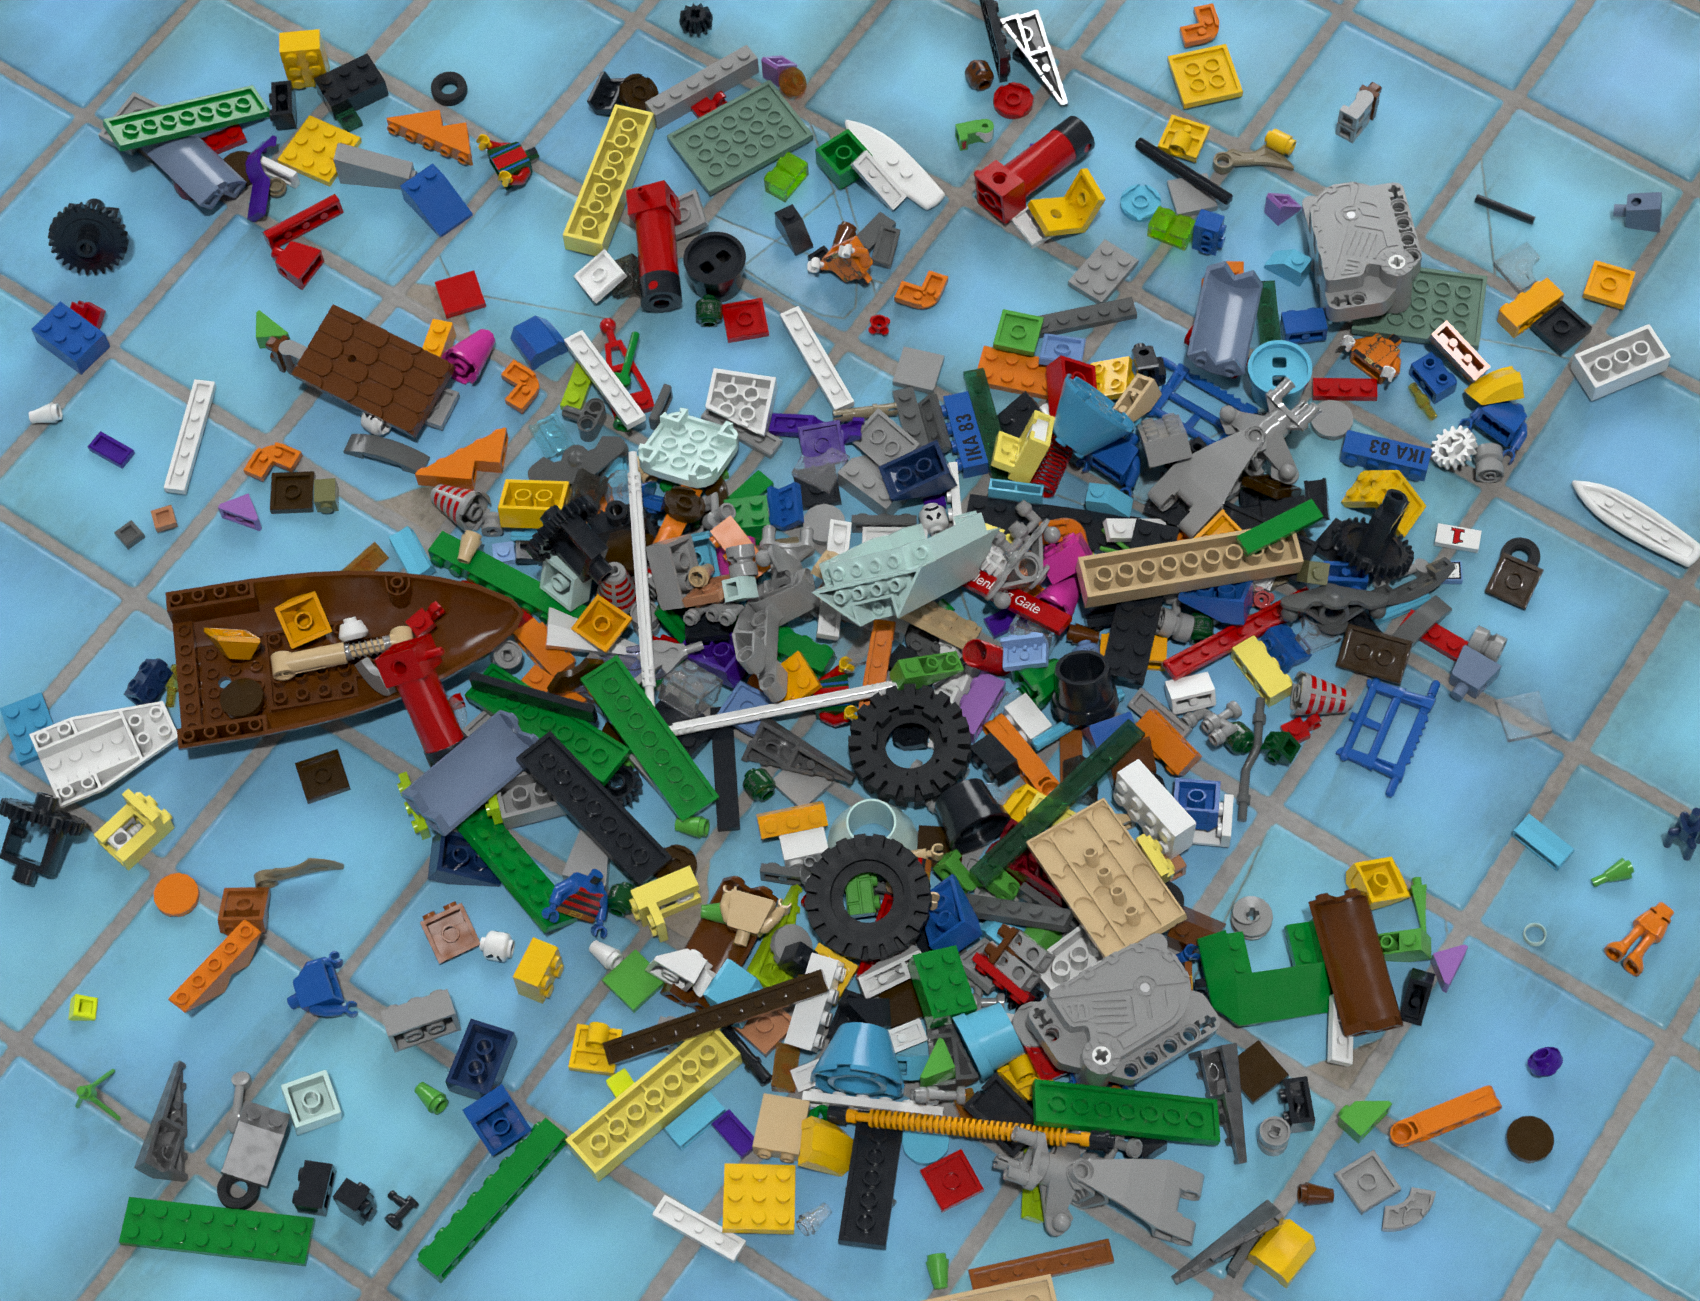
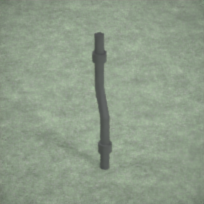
M1264 697L1256 698V711L1253 714L1252 720L1255 735L1254 746L1241 771L1240 793L1237 794V805H1239L1237 821L1239 822L1247 821V808L1250 805L1251 799L1249 794L1250 771L1261 751L1263 725L1266 724Z

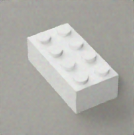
M1650 324L1575 354L1570 369L1590 400L1593 401L1666 371L1671 356Z
M1137 759L1117 772L1113 795L1114 800L1119 806L1125 808L1132 821L1137 822L1142 827L1146 836L1150 835L1153 840H1158L1163 849L1161 853L1166 854L1171 860L1190 848L1196 828L1195 820L1147 767Z
M1081 924L1047 949L1056 957L1044 973L1036 970L1042 975L1037 983H1040L1041 989L1048 996L1053 988L1065 981L1071 980L1083 970L1096 965L1104 959Z
M811 953L805 974L822 969L829 993L796 1003L784 1043L818 1053L819 1049H823L826 1036L823 1035L826 1026H830L833 1014L830 1013L832 1004L836 1005L839 998L838 984L839 981L843 982L846 975L844 963Z

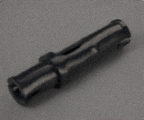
M732 1026L725 1027L721 1033L741 1053L745 1070L751 1072L762 1087L769 1084L773 1076L762 1065L760 1057L752 1053L733 1030Z

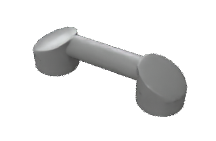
M1421 558L1416 559L1404 576L1413 573L1418 578L1427 574L1426 565L1429 563ZM1377 574L1376 578L1373 577L1372 587L1376 589L1385 584L1390 585V581L1397 579V577L1394 576L1393 579H1390L1386 576L1385 579H1382Z
M245 1071L237 1072L231 1078L235 1087L232 1114L228 1116L226 1121L227 1128L231 1134L234 1133L242 1109L244 1091L248 1090L252 1085V1078Z

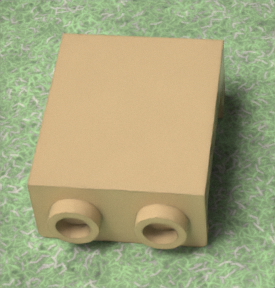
M764 1093L752 1146L753 1153L762 1159L774 1157L780 1158L785 1163L798 1162L802 1135L801 1124L802 1120L808 1118L811 1110L810 1101Z

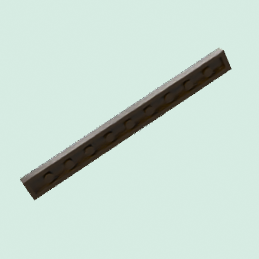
M819 969L606 1041L602 1044L608 1064L612 1066L829 993V988L823 970Z

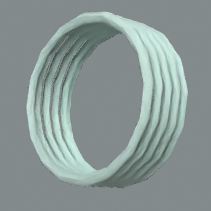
M1539 923L1528 924L1523 932L1524 941L1530 946H1540L1544 943L1547 935L1546 929ZM1530 927H1538L1543 931L1544 939L1540 942H1532L1526 937L1525 931Z

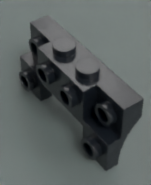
M1327 479L1304 481L1305 496L1301 495L1263 501V493L1256 490H1239L1241 508L1270 520L1312 499L1323 515V519L1320 521L1330 520Z

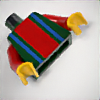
M480 134L476 140L477 143H480L478 148L481 151L487 148L489 163L498 176L497 180L501 181L506 190L514 185H524L533 173L531 161L539 158L535 147L524 151L519 142H496L490 140L485 134Z
M846 656L842 657L838 666L818 679L822 688L811 696L849 689L848 675L845 674V671H854V666L848 664L852 659ZM850 702L815 709L816 719L837 727L853 721V719H858V716L854 713L859 709L851 705Z

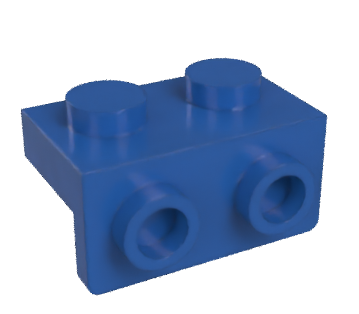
M649 481L642 483L643 506L646 507V511L655 514L664 512L662 505L663 497L654 494L657 482Z
M793 482L780 489L773 486L767 487L769 520L772 526L786 531L804 523L801 486L799 483Z
M1286 623L1268 628L1260 639L1265 644L1267 653L1271 658L1274 657L1278 661L1280 669L1284 674L1289 673L1294 665L1306 662L1312 656L1305 644L1300 641Z

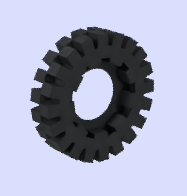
M904 684V690H898L896 685L885 688L886 695L881 696L878 692L869 698V706L863 704L857 711L858 719H853L850 726L851 736H848V747L854 773L859 782H863L864 788L870 794L877 793L878 799L889 803L891 799L895 800L896 806L907 807L908 802H914V806L918 807L926 805L925 800L930 798L934 803L944 791L957 784L959 778L963 780L968 770L967 763H970L972 744L966 716L963 717L962 709L956 702H950V696L942 691L938 695L935 694L934 687L922 685L921 690L916 689L915 684ZM908 723L919 724L928 729L935 741V749L932 757L922 766L903 768L894 764L888 757L886 752L887 738L900 725Z
M865 833L854 835V838L848 840L845 837L837 841L836 846L830 849L828 847L821 854L822 858L819 862L815 861L810 870V879H807L805 886V909L808 912L811 926L820 939L843 957L852 960L858 959L862 962H873V960L877 959L883 961L892 958V955L898 952L901 954L909 948L908 945L912 941L916 942L922 934L921 930L924 925H927L930 917L929 910L932 907L931 885L924 867L910 849L904 847L902 843L893 838L890 840L884 835L873 834V836H866ZM867 872L876 873L884 877L893 890V904L890 911L882 919L871 923L860 922L852 918L846 911L843 903V893L848 882L853 877Z

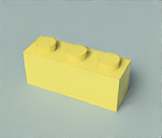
M1253 635L1232 648L1231 659L1259 696L1265 698V704L1268 708L1291 695L1293 685L1291 678L1281 671L1278 661L1274 657L1271 658L1267 653L1265 644L1261 640L1258 641Z

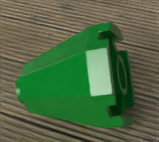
M1048 659V667L1024 668L1012 671L1013 683L1018 682L1020 686L1016 688L1018 694L1021 696L1026 693L1039 709L1045 707L1053 696V691L1055 690V666L1058 659Z

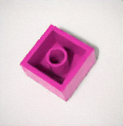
M1072 532L1066 535L1059 544H1049L1044 548L1043 567L1046 564L1050 566L1046 574L1052 585L1076 573L1075 568L1078 557L1093 555L1081 532L1076 535Z

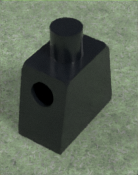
M1144 343L1135 344L1131 355L1134 375L1136 376L1137 373L1144 375L1143 371H1148L1149 375L1147 377L1155 379L1159 387V364L1153 346H1146Z

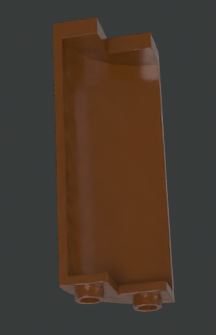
M730 876L723 878L709 904L721 902L724 885H727V891H731L736 886L738 891L771 899L775 903H777L779 898L773 895V891L766 886L750 888L742 878ZM701 918L684 949H694L700 952L703 958L713 965L711 971L717 974L726 959H730L742 967L757 937L750 935L747 947L738 946L733 943L737 931L730 930L726 924ZM665 983L660 991L661 995L685 1008L686 1006H692L695 1011L710 1007L704 995L702 997L697 996L692 986L685 992L675 984Z
M1353 888L1344 891L1345 895L1339 897L1331 896L1328 893L1315 896L1316 900L1308 903L1345 1037L1363 1036L1367 1033H1379L1404 1026L1367 893Z

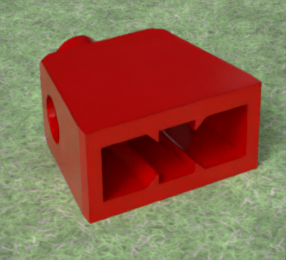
M294 241L289 242L285 249L275 246L271 252V257L276 259L275 264L278 273L301 290L306 287L325 262L320 249Z

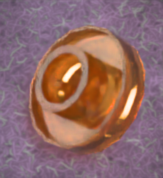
M789 67L780 73L779 85L784 94L793 98L805 92L807 82L801 70L796 67Z

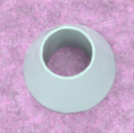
M877 799L862 800L844 810L835 819L828 834L827 844L831 849L836 846L837 841L845 837L847 840L854 838L853 834L859 827L876 823L887 827L891 831L886 838L890 840L892 838L907 849L917 850L918 844L917 832L911 819L896 806ZM877 874L878 882L886 881L884 877Z

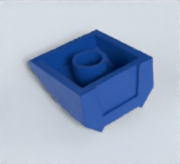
M535 315L513 327L510 339L532 371L551 359L568 352L564 338L547 319Z
M1175 778L1174 798L1195 820V829L1208 832L1217 827L1221 781Z

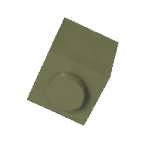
M336 478L314 480V504L317 512L331 513L332 511H339V487Z
M1304 560L1300 573H1297L1296 581L1327 585L1330 563Z

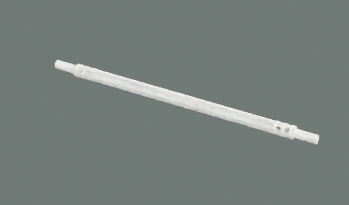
M631 451L628 452L629 473L627 477L642 687L645 688L646 696L655 707L654 687H656L641 473L638 472L637 452Z
M891 680L675 722L669 727L675 736L869 699L878 692L881 696L886 695L885 688L897 686L896 682L892 683Z

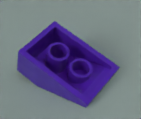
M730 632V640L702 642L703 650L690 653L684 659L716 682L733 689L746 673V670L736 659L732 632ZM685 640L682 642V644L684 643L685 646H686V645L693 644V643H686Z

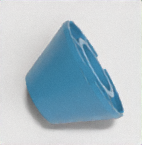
M850 1022L840 1025L810 1076V1081L813 1082L814 1080L816 1082L815 1087L828 1094L841 1092L845 1093L846 1096L867 1095L869 1097H877V1099L880 1097L896 1099L903 1095L905 1088L890 1033L880 1026L869 1023Z

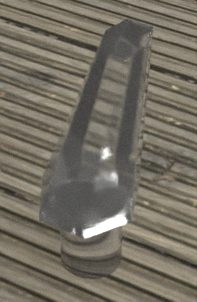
M1016 690L1012 693L1006 691L993 710L994 716L1003 713L1006 705L1020 697V691Z

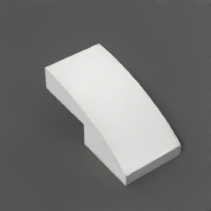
M706 962L697 980L692 985L694 992L699 997L703 996V993L716 976V973L711 971L713 965Z

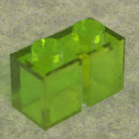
M787 152L784 157L778 159L776 167L765 175V192L786 202L809 175L808 162Z
M1158 206L1148 224L1147 236L1185 251L1193 238L1196 220L1181 214L1177 216L1173 210Z

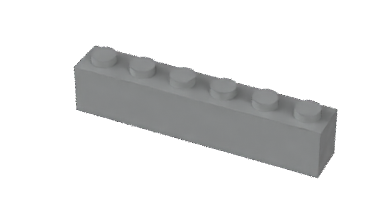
M745 45L646 101V111L654 113L657 130L689 113L691 106L705 97L712 100L717 92L722 90L724 93L759 73L758 58Z

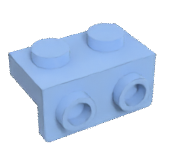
M1031 632L1027 635H1009L1000 638V643L1003 647V669L1005 672L1024 668L1048 667L1049 643L1043 633Z

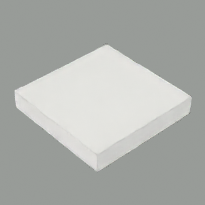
M1028 206L1010 221L1032 249L1054 237H1045Z
M605 249L574 275V278L596 304L627 277L625 272Z

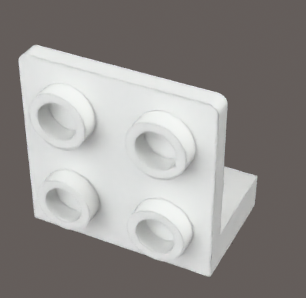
M1225 794L1224 802H1219L1217 827L1208 832L1195 829L1192 844L1219 847L1230 846L1234 795Z

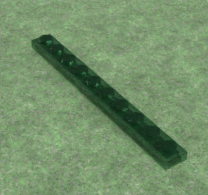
M1127 719L970 868L969 873L987 888L1028 848L1026 841L1051 827L1145 737V732L1130 719Z

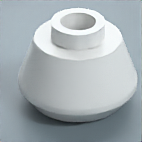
M356 617L344 619V624L340 625L339 639L342 642L363 638L368 634L367 627L362 620H357Z

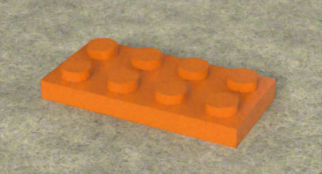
M984 346L976 371L974 385L1020 395L1027 391L1032 397L1048 400L1047 365L1039 364L1038 356L1033 357Z

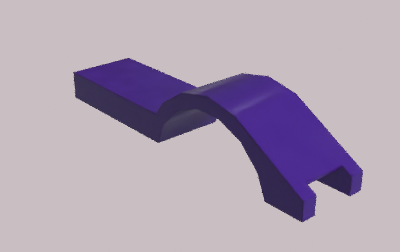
M274 135L263 141L248 155L246 160V173L252 183L247 219L252 222L262 218L266 213L271 179L264 173L260 158L261 154L267 153V148H274L276 146L277 137Z
M772 413L769 433L774 436L799 437L797 427L823 423L824 421L814 415ZM853 417L849 423L841 424L844 444L862 438L861 427L865 424V418Z

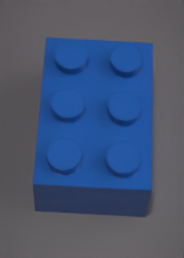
M61 301L31 329L37 343L81 375L110 348L105 333Z

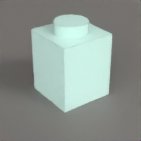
M738 576L722 580L725 603L742 602L759 597L755 576Z

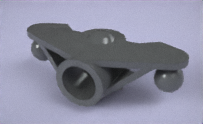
M602 436L597 446L589 451L581 445H572L564 451L560 461L553 462L542 457L529 468L528 478L529 480L569 481L570 488L576 495L589 490H598L602 487L601 480L614 460L625 457L629 452V447L621 437Z
M1328 583L1318 588L1282 597L1280 603L1283 607L1281 617L1286 622H1293L1298 617V611L1305 612L1319 621L1317 627L1322 632L1341 634L1347 630V621L1365 609H1369V614L1374 619L1383 618L1386 614L1385 606L1389 602V597L1379 592Z

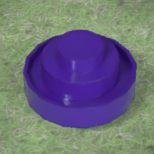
M1555 1047L1540 1048L1528 1059V1067L1532 1074L1536 1076H1552L1563 1063V1057L1558 1048Z

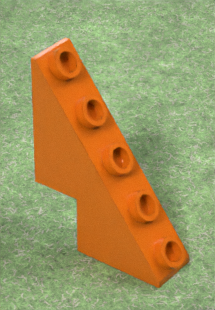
M440 110L386 118L389 133L402 136L409 142H416L428 150H435L445 157L456 159L461 164L473 165L466 122L443 126Z
M507 428L496 429L492 434L479 438L464 448L457 449L453 454L438 459L428 467L420 468L415 473L418 485L436 487L439 484L474 490L477 471L503 473L509 441Z
M243 920L168 1000L186 1013L224 993L231 975L250 965L262 932L247 920Z

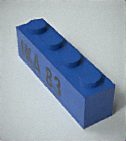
M968 391L943 396V405H940L943 417H946L948 422L945 423L948 435L952 436L953 441H950L952 453L957 454L958 459H955V462L958 465V472H962L963 479L988 474V460Z
M1347 430L1340 462L1348 466H1359L1368 470H1399L1404 477L1410 480L1425 481L1432 449Z

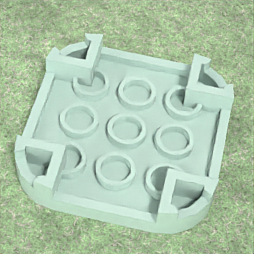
M680 408V412L668 415L664 412L660 416V424L645 444L640 443L638 447L640 468L649 475L688 487H707L719 479L739 448L738 433L733 428V423L727 420L723 425L690 416L688 409Z

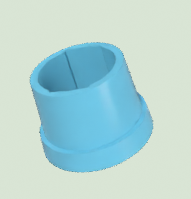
M1284 340L1269 341L1257 347L1252 352L1248 361V376L1251 383V394L1255 403L1268 411L1265 394L1270 389L1273 390L1276 387L1272 384L1273 377H1287L1296 386L1282 399V403L1289 410L1293 409L1300 402L1303 391L1307 387L1312 375V362L1306 351L1297 344Z
M1000 1002L968 1015L963 1013L952 1017L958 1034L982 1081L994 1075L993 1071L1024 1054L1021 1042Z

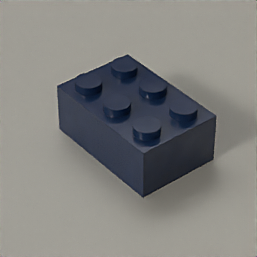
M470 1019L445 1080L448 1090L478 1100L500 1086L517 1045L515 1033Z

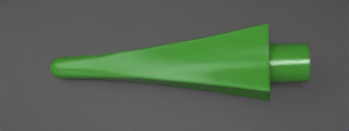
M1421 877L1412 878L1413 885H1411L1409 891L1420 928L1427 933V884L1422 885Z

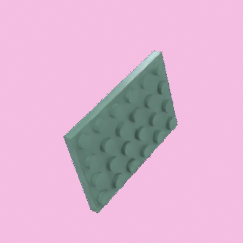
M768 80L668 134L667 140L709 196L813 140V134L771 80Z
M1421 267L1420 272L1412 282L1411 303L1407 310L1400 313H1385L1380 316L1354 319L1351 334L1365 336L1381 334L1385 338L1396 334L1402 341L1432 344L1428 339L1429 336L1447 320L1478 351L1487 276Z

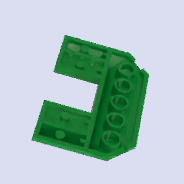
M1313 918L1309 922L1289 924L1284 927L1293 967L1252 973L1243 931L1226 933V930L1198 938L1196 941L1209 1000L1213 1009L1231 1019V1022L1238 1027L1328 1013L1329 996L1333 994Z

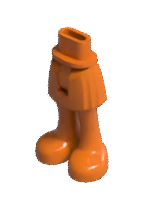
M1659 902L1656 907H1651L1633 921L1634 927L1624 939L1607 944L1604 948L1606 956L1612 961H1621L1631 945L1641 936L1643 938L1642 941L1623 962V967L1629 974L1639 976L1644 969V954L1653 943L1661 942L1668 925L1671 923L1670 918L1673 916L1674 911L1663 902Z

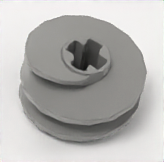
M1246 896L1234 904L1230 922L1234 932L1243 931L1244 939L1257 940L1265 936L1271 929L1273 914L1269 904L1263 899L1255 896Z

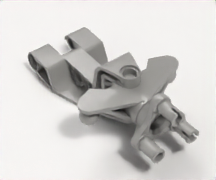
M1285 377L1273 390L1270 389L1265 394L1268 412L1264 416L1241 412L1230 405L1222 407L1219 413L1220 421L1226 435L1230 436L1193 453L1191 458L1176 462L1148 492L1147 497L1163 512L1168 510L1179 498L1190 508V512L1177 525L1190 539L1194 538L1222 510L1228 495L1243 470L1250 476L1256 475L1267 460L1271 464L1272 479L1287 485H1292L1299 479L1298 469L1284 438L1291 430H1301L1304 432L1309 427L1308 424L1322 411L1314 402H1311L1309 405L1303 399L1290 411L1282 403V399L1296 387L1289 378Z
M766 525L762 528V540L760 541L759 551L755 556V560L761 567H767L771 564V579L763 581L764 583L757 586L759 597L747 601L743 611L739 614L732 633L737 661L748 674L757 675L760 689L771 702L782 700L787 693L788 673L777 660L779 626L797 617L804 621H810L814 616L818 618L820 599L812 593L815 591L814 577L810 569H803L801 564L803 560L815 553V544L813 542L814 530L807 526L800 529V541L791 544L775 541L776 528L774 526Z
M1017 1125L1012 1131L1011 1140L1029 1145L1030 1147L1027 1152L1017 1159L1001 1155L1000 1153L994 1158V1161L997 1163H993V1167L1004 1171V1180L1020 1184L1022 1188L1030 1191L1039 1184L1045 1227L1052 1236H1060L1070 1228L1071 1222L1074 1219L1068 1209L1070 1204L1080 1209H1087L1107 1204L1109 1199L1146 1222L1152 1229V1236L1181 1246H1191L1193 1244L1196 1223L1183 1217V1214L1177 1211L1180 1198L1191 1201L1200 1200L1205 1176L1177 1162L1160 1159L1085 1160L1080 1155L1087 1151L1086 1147L1080 1146L1079 1143L1069 1142L1066 1147H1062V1142L1061 1146H1056L1055 1143L1051 1151L1048 1152L1045 1133L1037 1130L1032 1132ZM1068 1129V1133L1081 1134V1132H1089Z

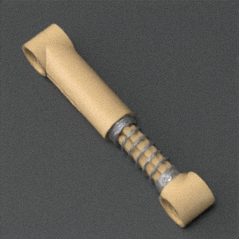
M398 626L393 628L389 635L382 636V639H370L367 642L364 640L363 643L359 641L358 644L352 643L350 645L349 643L341 642L292 653L289 651L275 652L270 656L273 678L279 681L289 680L295 674L348 664V661L354 660L355 657L360 659L361 656H372L374 653L378 655L379 652L383 653L393 644L413 639L412 629L408 626Z

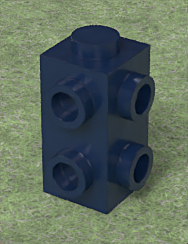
M146 659L139 666V671L135 677L128 683L124 695L136 706L154 703L173 672L162 659Z

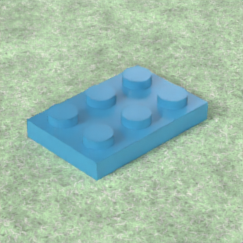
M42 692L0 708L21 766L39 760L29 734L54 724Z

